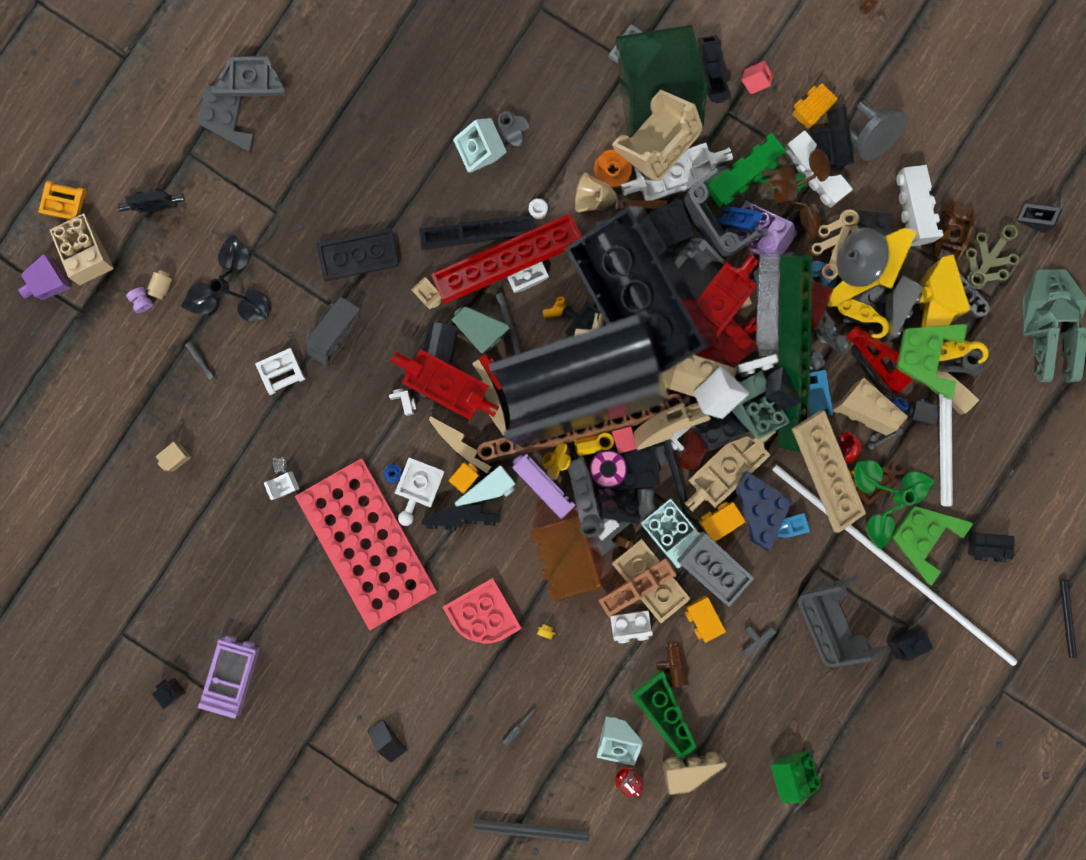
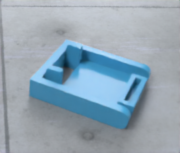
M826 370L810 372V377L814 376L815 383L810 384L809 417L818 411H825V409L828 416L833 415Z

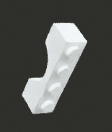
M803 131L785 146L786 152L784 154L789 161H793L797 166L798 173L801 172L805 178H808L814 174L809 166V156L815 150L817 144L806 131ZM842 175L829 176L823 182H820L816 176V178L808 182L810 188L814 191L816 190L820 195L821 201L830 208L853 190Z

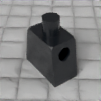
M919 624L886 641L895 658L906 661L913 660L934 648L926 632Z

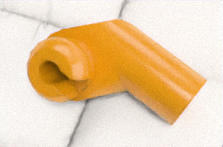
M562 296L557 297L552 308L542 310L544 319L561 316L567 307L566 299Z

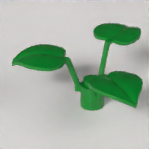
M859 461L854 470V479L857 487L864 493H872L876 487L893 492V500L898 504L883 512L882 516L879 514L871 516L867 522L866 530L869 538L877 548L882 549L888 544L895 530L894 519L888 517L887 514L903 509L904 505L922 502L935 481L925 474L908 472L901 479L903 489H892L878 484L883 478V471L878 463L874 461Z

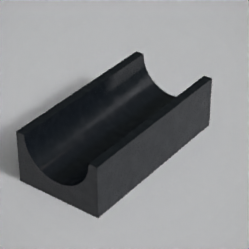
M628 206L565 248L607 325L638 315L650 327L662 373L719 343L644 207Z
M638 315L489 364L490 372L499 381L509 407L510 428L504 432L505 440L522 447L669 402L651 329Z

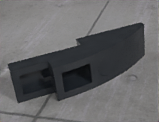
M482 505L458 506L430 515L422 520L421 525H426L427 529H438V526H445V530L457 531V527L462 526V520H465V524H476L477 521H484V525L496 526V522H500L501 514L482 513Z

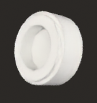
M534 199L530 202L529 213L533 218L541 219L547 214L548 206L544 200Z

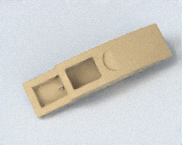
M681 403L652 417L633 432L637 450L674 438V432L710 420L709 415L702 412L699 403L684 407V404Z

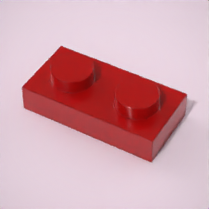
M483 355L479 358L480 362L498 391H503L497 378L490 372L489 364L494 363L492 357L487 358L486 355Z

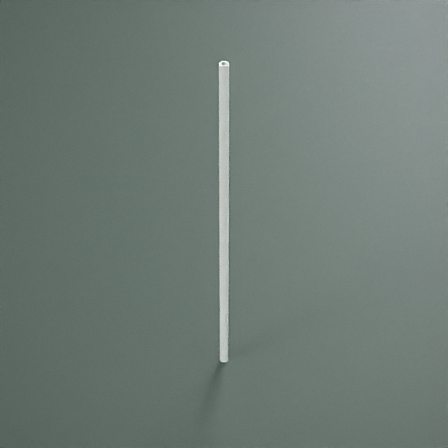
M776 464L773 467L772 471L827 515L823 503L818 497ZM849 525L845 528L848 533L1009 664L1014 666L1018 660L882 549L877 548L871 540L855 527Z

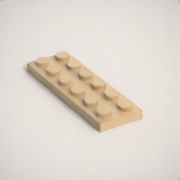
M818 411L792 428L832 528L834 532L840 533L865 515L866 512L825 411Z

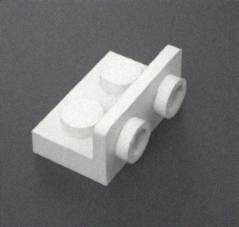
M648 610L610 616L613 639L618 641V643L630 642L629 639L637 638L638 641L647 640L649 636L653 635Z

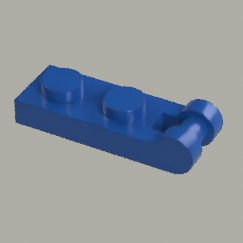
M725 206L722 210L721 218H718L717 221L722 228L728 227L754 232L763 215L759 211Z

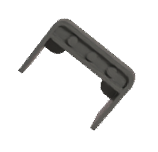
M727 166L717 167L692 185L683 199L684 208L705 241L724 260L730 258L768 232L767 228H764L741 241L736 233L724 232L705 202L709 196L707 185L729 170Z
M858 576L833 581L803 594L798 599L799 607L823 663L831 668L871 662L888 650L887 645L871 648L864 636H853L838 601L846 597V588L858 581Z

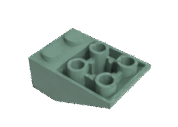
M762 371L739 383L749 392V395L731 411L758 440L790 423L783 409L766 398L767 380Z

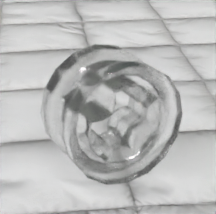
M281 456L280 459L274 457L273 467L275 474H279L280 471L282 473L287 472L285 456Z

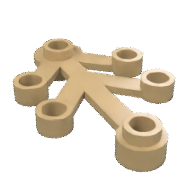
M845 210L840 215L839 220L829 225H822L818 230V235L826 238L831 231L842 227L839 235L824 242L815 243L811 248L812 253L818 256L822 254L823 250L835 245L829 264L825 265L821 272L825 280L830 281L836 278L838 274L836 267L838 250L848 236L849 230L854 232L859 229L857 226L859 215L854 210ZM851 217L853 221L849 223L846 221V218ZM821 229H826L828 233L822 234ZM819 246L821 251L816 252L814 247ZM831 270L833 275L827 276L826 271Z

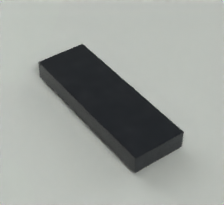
M842 106L827 113L835 168H842L855 163L846 107Z

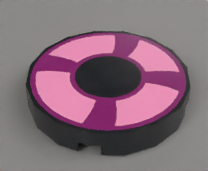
M603 450L597 453L591 460L589 467L593 481L604 488H614L622 484L627 478L629 471L628 463L624 456L614 450Z

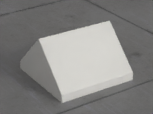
M721 366L694 391L702 412L722 419L749 395V392Z

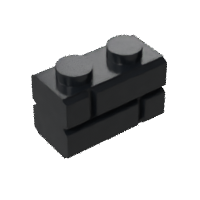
M969 533L968 555L974 556V560L987 561V557L994 558L993 561L1006 563V559L1014 558V536Z

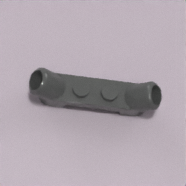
M971 350L963 357L939 361L937 371L978 375L983 370V363H978L982 355L976 350ZM892 361L894 369H896L897 364L894 361Z
M577 456L571 459L567 470L570 475L581 523L580 531L585 537L596 538L604 532V521L600 517L593 486L595 483L584 457Z
M639 488L637 491V504L643 520L659 508L654 502L655 492L653 489ZM618 521L619 527L613 530L610 535H607L604 540H601L599 537L584 536L583 547L595 550L602 557L616 546L611 539L630 523Z

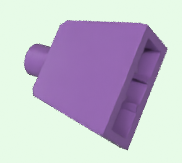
M43 254L22 273L21 276L26 284L20 287L18 291L24 298L33 294L36 298L44 300L71 287L53 258Z

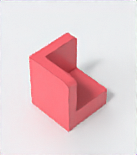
M764 60L746 68L742 81L749 93L753 94L770 87L773 74Z
M631 426L612 431L611 434L619 453L637 449Z

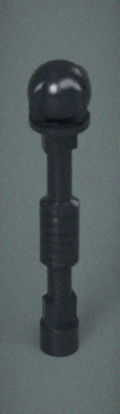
M857 349L851 353L858 363L862 365L863 371L874 382L878 390L892 401L893 394L889 389H885L876 378L877 375L863 360L864 358L860 351Z

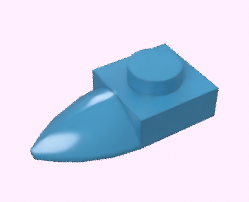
M803 513L785 518L777 537L787 538L811 532L806 514Z

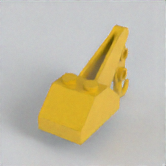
M903 228L885 236L889 247V259L883 274L874 283L865 287L851 286L842 281L826 295L830 300L827 306H837L841 314L861 322L880 323L883 326L882 332L880 334H872V337L877 339L884 337L889 331L887 319L879 315L871 306L851 298L876 285L892 288L916 232Z
M954 255L942 257L926 271L919 283L923 286L920 292L922 297L918 302L920 309L923 310L921 328L948 326L951 321H955L970 310ZM949 341L942 344L939 361L963 357L973 349H980L983 353V357L978 360L980 364L987 360L989 351L987 346L979 341H964L962 343Z

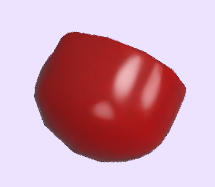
M846 432L837 439L842 446L840 450L845 463H849L859 456L862 447L861 441L855 435Z

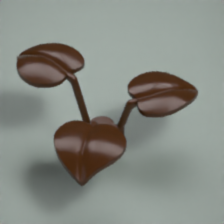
M822 149L813 150L809 156V166L812 172H814L812 176L796 183L794 171L789 167H784L774 173L769 179V182L776 188L773 197L777 204L788 202L789 206L798 205L803 207L800 210L801 222L812 239L816 237L821 226L820 211L815 204L807 206L806 203L796 202L794 199L797 197L796 187L816 178V176L820 182L827 180L829 177L830 162Z

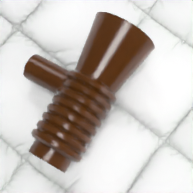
M679 641L667 643L668 647H666L669 661L656 662L657 670L670 668V687L688 685L689 682L683 668L684 660L681 645H679Z

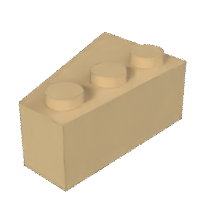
M865 378L855 383L832 410L849 416L851 420L862 422L865 426L884 435L898 430L908 417Z

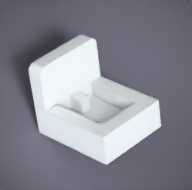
M404 388L393 390V394H390L389 398L391 400L401 398L405 415H414V410L417 408L415 399L411 398L410 392L404 391Z
M691 427L673 433L674 438H671L670 441L674 451L677 449L682 451L684 449L677 439Z
M292 471L264 482L271 500L283 497L299 489Z

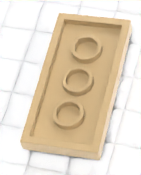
M640 539L614 560L612 564L627 582L660 561L644 541ZM671 578L658 588L642 596L641 600L657 620L662 623L687 603L690 598L676 580Z

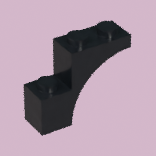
M717 35L698 38L699 62L703 66L704 90L711 102L723 103L725 100L731 99V91L725 78L721 41Z

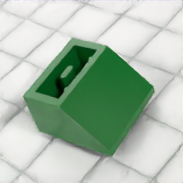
M810 750L782 757L770 765L781 803H802L821 788L820 779L817 776L814 759Z

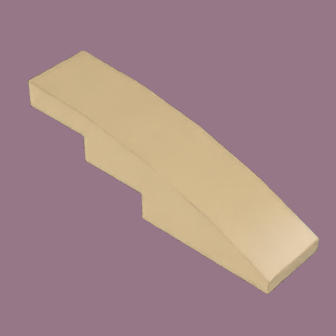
M477 360L473 363V366L483 379L481 382L489 385L485 396L488 401L500 406L498 411L490 408L496 412V415L494 417L489 416L504 435L507 429L498 395L480 361Z
M430 416L429 421L456 452L471 464L487 474L492 467L476 459L478 451L463 443L466 435Z

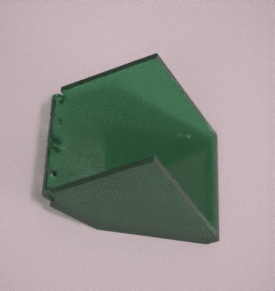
M692 25L617 36L616 48L622 103L629 137H632L653 114L650 102L660 89L695 104L702 126H704L708 81Z

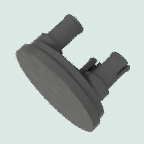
M862 100L858 104L857 110L867 118L868 124L860 134L852 127L849 129L854 149L863 160L870 161L883 155L896 143L905 129L907 116L904 112L895 108H889L881 111L879 108L875 109L867 100Z

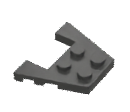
M216 85L206 86L198 124L230 141V143L239 146L246 152L251 153L254 135L236 131L243 96H213L211 90ZM251 96L263 99V96Z

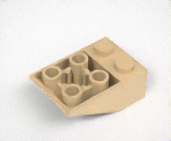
M84 213L50 229L68 277L79 286L114 269L104 246Z
M707 752L705 756L690 754L682 760L678 759V757H669L666 761H662L665 784L670 795L692 791L726 766V762L717 752Z

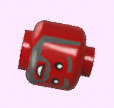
M624 767L618 771L615 776V786L625 797L639 796L643 791L644 779L632 767Z

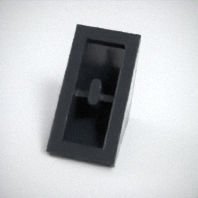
M1025 203L1017 221L1044 233L1056 226L1062 208Z
M782 367L768 375L766 398L782 409L787 410L802 403L786 368Z
M384 719L368 731L376 752L388 761L393 762L407 751Z

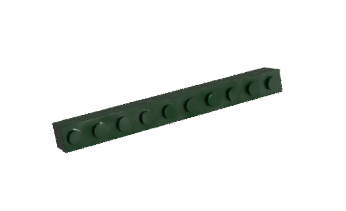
M787 253L780 255L779 261L780 319L778 322L779 369L782 367L786 368L802 403L787 410L783 409L790 423L778 429L777 439L778 448L799 452L801 450L792 428L808 419L810 412L812 254Z

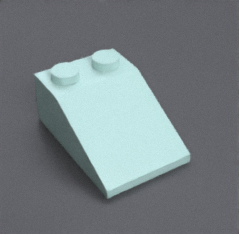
M499 466L456 501L455 504L460 506L500 497L503 494L507 497L515 490L513 486L516 483L504 468Z

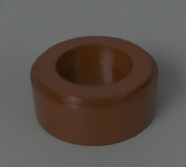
M617 534L614 537V541L627 549L631 548L634 543L621 534Z

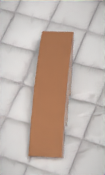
M665 558L598 601L608 617L658 588L664 582L675 577L677 572L668 558Z

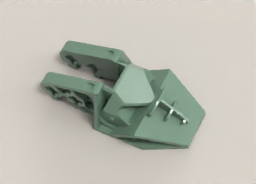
M1066 269L1036 270L1022 298L1023 336H1033V357H1036L1039 362L1034 376L1042 383L1051 382L1054 376L1060 331L1058 322H1067L1068 329L1066 332L1060 333L1061 339H1064L1062 357L1067 359L1068 362L1067 369L1062 372V378H1065V383L1081 381L1086 354V328H1082V318L1086 308V296Z

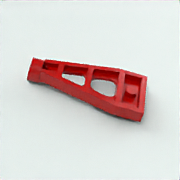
M858 326L853 328L846 336L851 342L855 343L881 379L897 394L913 380L912 377L897 368L893 372H889L882 364L881 359L883 357H888L897 364L899 356L897 351L878 339L873 338L866 331H862ZM868 344L880 350L881 354L875 357L868 348Z

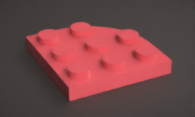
M494 578L443 606L454 628L468 640L484 644L494 643L522 629Z

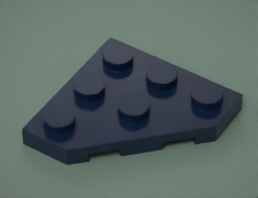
M744 471L736 486V492L741 498L743 505L741 509L745 522H748L750 540L762 549L769 551L772 548L792 500L750 472Z

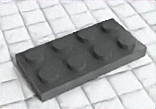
M703 531L676 560L728 607L732 605L754 579Z

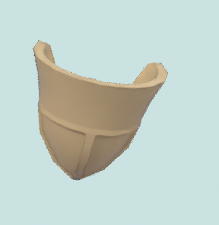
M584 173L581 176L575 196L576 212L604 210L611 207L618 200L615 191L609 184L592 177L588 173Z

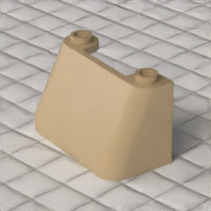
M661 89L650 102L653 114L631 139L626 135H621L612 144L616 153L654 181H660L702 131V123L695 104Z

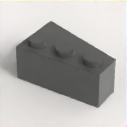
M342 297L337 302L333 301L328 309L329 312L320 317L317 322L318 326L314 330L311 329L306 336L307 354L325 366L329 363L328 356L333 350L337 351L339 348L337 344L344 336L348 335L360 315V309Z

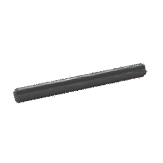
M475 819L473 823V830L477 832L584 843L588 842L589 837L588 831L478 819Z

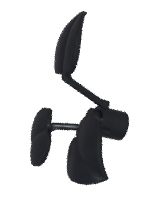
M232 235L224 242L218 254L220 266L230 269L223 275H219V279H212L209 284L201 282L194 284L188 290L181 306L192 313L208 314L217 307V300L214 295L230 294L242 299L238 303L237 310L244 320L252 322L266 320L269 315V304L266 297L260 291L249 289L246 291L245 296L230 291L228 282L224 280L226 276L233 272V268L241 270L249 262V252L246 246L237 236Z

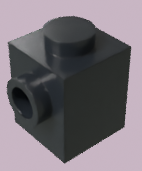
M918 399V401L911 402L906 412L908 416L907 421L928 426L936 425L940 406L930 404V401L926 399Z
M173 678L169 681L164 679L155 686L157 690L152 695L160 706L165 709L186 692L178 681Z

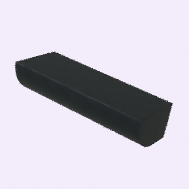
M429 322L423 351L451 365L458 327ZM417 391L414 392V397L434 401Z

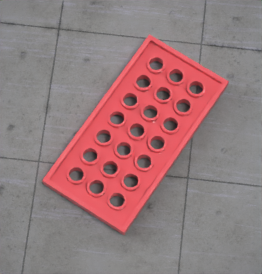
M363 458L295 496L369 630L437 592ZM353 479H357L360 482V487L357 490H353L350 487V482ZM337 488L343 491L341 499H336L333 495L334 490ZM363 495L369 498V504L365 507L359 503V499ZM319 498H324L327 502L326 507L323 509L317 506ZM345 505H350L353 509L350 516L343 514V507ZM371 512H375L379 516L376 523L369 521L368 517ZM329 514L334 515L336 518V522L332 526L326 523V517ZM356 521L362 525V530L359 533L352 530V524ZM380 529H385L388 532V537L385 540H381L378 537ZM338 531H342L345 534L343 542H338L335 539V534ZM364 538L371 541L369 549H364L361 546ZM391 545L395 546L398 551L394 557L389 556L387 553V549ZM347 548L354 550L355 554L352 559L345 557L344 552ZM373 555H377L381 559L378 566L371 564L370 559ZM403 562L406 564L407 570L405 573L397 571L396 566L398 563ZM356 565H361L364 568V573L360 576L354 573ZM382 572H387L390 575L389 582L384 583L380 580ZM408 579H413L416 582L414 590H409L406 587ZM366 581L373 584L371 592H366L363 589V584ZM391 589L399 591L398 599L390 598L389 592ZM375 598L382 600V608L376 609L373 607L372 602Z

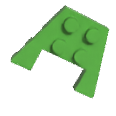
M967 325L905 329L896 368L913 379L926 384L931 390L944 395L943 397L946 399H953L956 381L937 377L936 374L943 339L958 343L964 342Z
M912 506L891 538L903 554L908 557L917 572L921 574L926 584L932 586L941 571L926 562L925 558L945 528L960 538H964L973 523Z

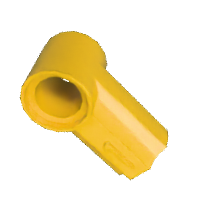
M602 433L597 436L574 440L577 456L610 450L614 444L613 436L609 433ZM600 439H607L609 446H601Z

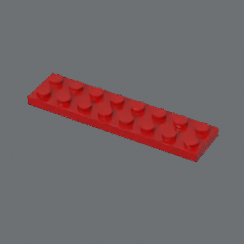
M569 213L431 275L443 303L447 304L565 252V248L581 238L582 234Z

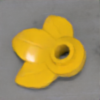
M565 443L559 444L554 452H547L542 459V465L547 469V476L552 480H556L560 470H566L570 465L571 458L568 454H565L567 444Z

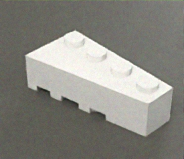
M927 165L903 168L898 172L896 181L897 185L900 186L901 192L899 194V202L903 207L902 222L905 223V228L916 232L910 247L931 244L943 237V232L937 228V223L940 222L939 215L934 214L933 211L936 202L933 195L929 194L932 186Z

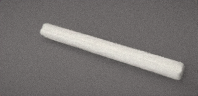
M940 394L941 505L952 506V399H946L943 397L944 395Z

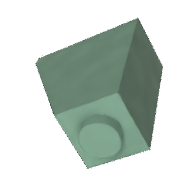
M460 307L454 312L455 317L451 319L482 354L487 353L513 329L510 324L471 307Z

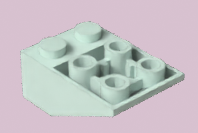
M669 499L641 522V525L676 568L681 567L682 565L676 560L698 537L699 532L675 503Z

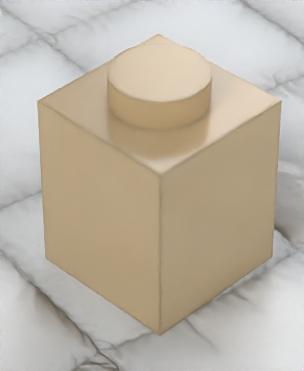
M173 442L160 452L156 458L159 460L158 465L164 471L174 472L189 460L191 456L180 442Z

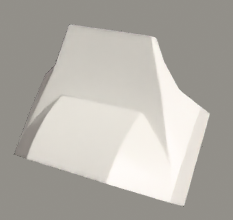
M542 262L507 277L514 293L524 291L549 278Z

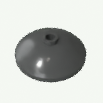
M861 228L849 234L842 242L837 254L836 265L841 279L855 287H865L874 283L883 274L889 259L888 243L879 231L871 228Z

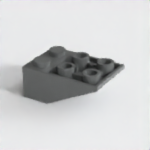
M905 276L897 278L892 288H888L884 294L882 316L889 322V331L882 337V342L893 340L901 335L904 330L902 326L904 321L911 317L914 303L917 304L922 297L920 292L923 286Z

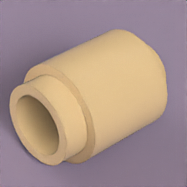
M161 270L158 273L154 272L147 288L149 290L148 295L163 300L172 282V279L169 278L170 274Z

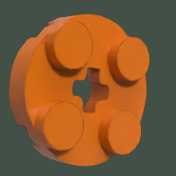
M615 150L603 152L594 164L595 178L609 184L612 189L620 188L621 184L627 183L631 176L632 164L616 153ZM611 165H614L615 168H618V171H615V174H611V172H608L607 170L610 168Z

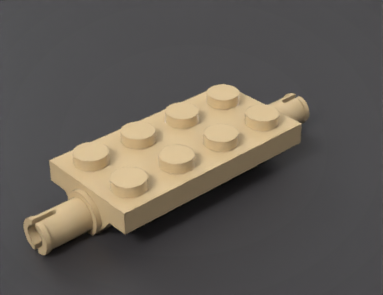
M776 431L759 440L751 434L724 445L688 479L696 488V493L684 504L692 512L704 500L716 508L736 489L744 471L752 474L770 456L763 446Z

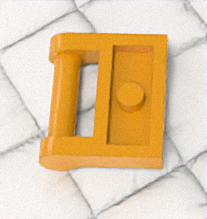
M46 181L38 212L44 215L71 220L80 215L87 191L85 188L79 187L76 189L55 184L53 181ZM59 192L73 195L75 199L69 200L52 196V193Z

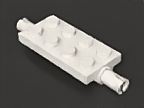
M703 143L687 149L660 181L648 178L634 167L637 180L621 184L622 191L624 190V196L641 191L645 200L657 201L689 190L692 185L714 170L717 164L732 160L733 155L729 153L731 152L730 148L716 153L710 152L707 144Z

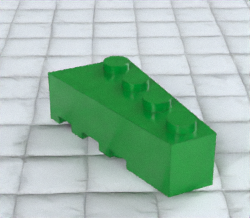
M772 133L769 134L761 147L757 144L747 154L748 157H741L732 166L731 170H727L707 186L710 197L718 207H721L723 204L725 206L729 205L735 200L734 196L737 193L743 194L750 188L749 184L753 181L755 183L760 181L765 176L763 173L768 169L771 172L778 167V161L786 150Z
M658 670L629 693V695L676 757L682 760L696 748V745L682 717L664 672Z

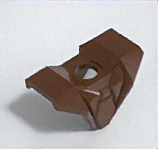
M951 201L943 210L946 214L941 227L943 237L933 242V258L940 260L942 257L954 255L957 265L968 249L974 228V208ZM954 227L959 229L958 237L950 235Z

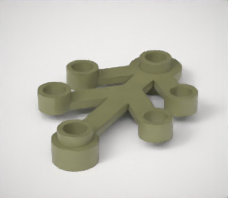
M1006 225L1000 230V238L990 253L987 246V235L983 232L975 235L974 242L979 245L982 265L979 269L976 261V249L969 248L964 253V258L968 260L970 273L966 280L975 290L984 287L986 282L995 280L1002 282L1008 279L1009 273L1007 270L1001 269L996 273L986 274L989 268L1018 264L1019 256L1017 254L996 259L1007 241H1011L1018 235V230L1014 225ZM1005 231L1009 232V237L1005 235ZM979 236L983 237V242L979 241ZM968 251L973 253L972 257L968 256ZM1010 257L1015 259L1014 263L1010 261ZM1000 272L1004 274V278L1000 277ZM974 277L978 279V283L973 281Z

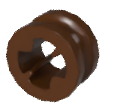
M865 0L859 9H863L865 11L864 14L867 15L876 6L878 0Z

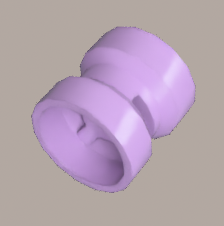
M144 287L133 289L126 295L128 300L133 303V309L136 313L144 312L153 306L151 299L146 296L147 292Z

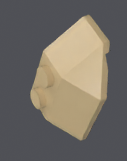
M692 356L662 373L669 389L696 397L694 391L720 366L733 378L737 369L698 356Z

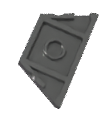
M230 57L225 69L219 75V82L211 90L213 96H286V92L268 57Z

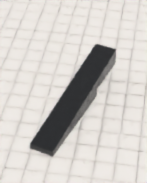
M530 215L419 228L421 250L515 238L535 228L533 216Z

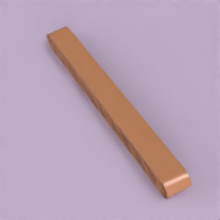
M671 394L668 395L669 402L657 405L661 409L658 413H652L650 408L640 410L642 416L639 418H633L631 414L621 416L623 421L620 423H615L611 419L605 421L604 426L601 428H597L594 425L588 426L582 433L572 431L563 438L556 436L549 438L546 442H536L527 447H521L505 440V437L485 442L478 447V455L485 463H492L555 447L562 443L574 442L577 439L644 424L657 414L671 408L669 406L670 402L676 401L681 404L683 400L679 395ZM505 444L511 445V448H510L509 451H507V452H502V451H501V448H502L503 445H505ZM486 449H491L492 454L484 457L483 452Z

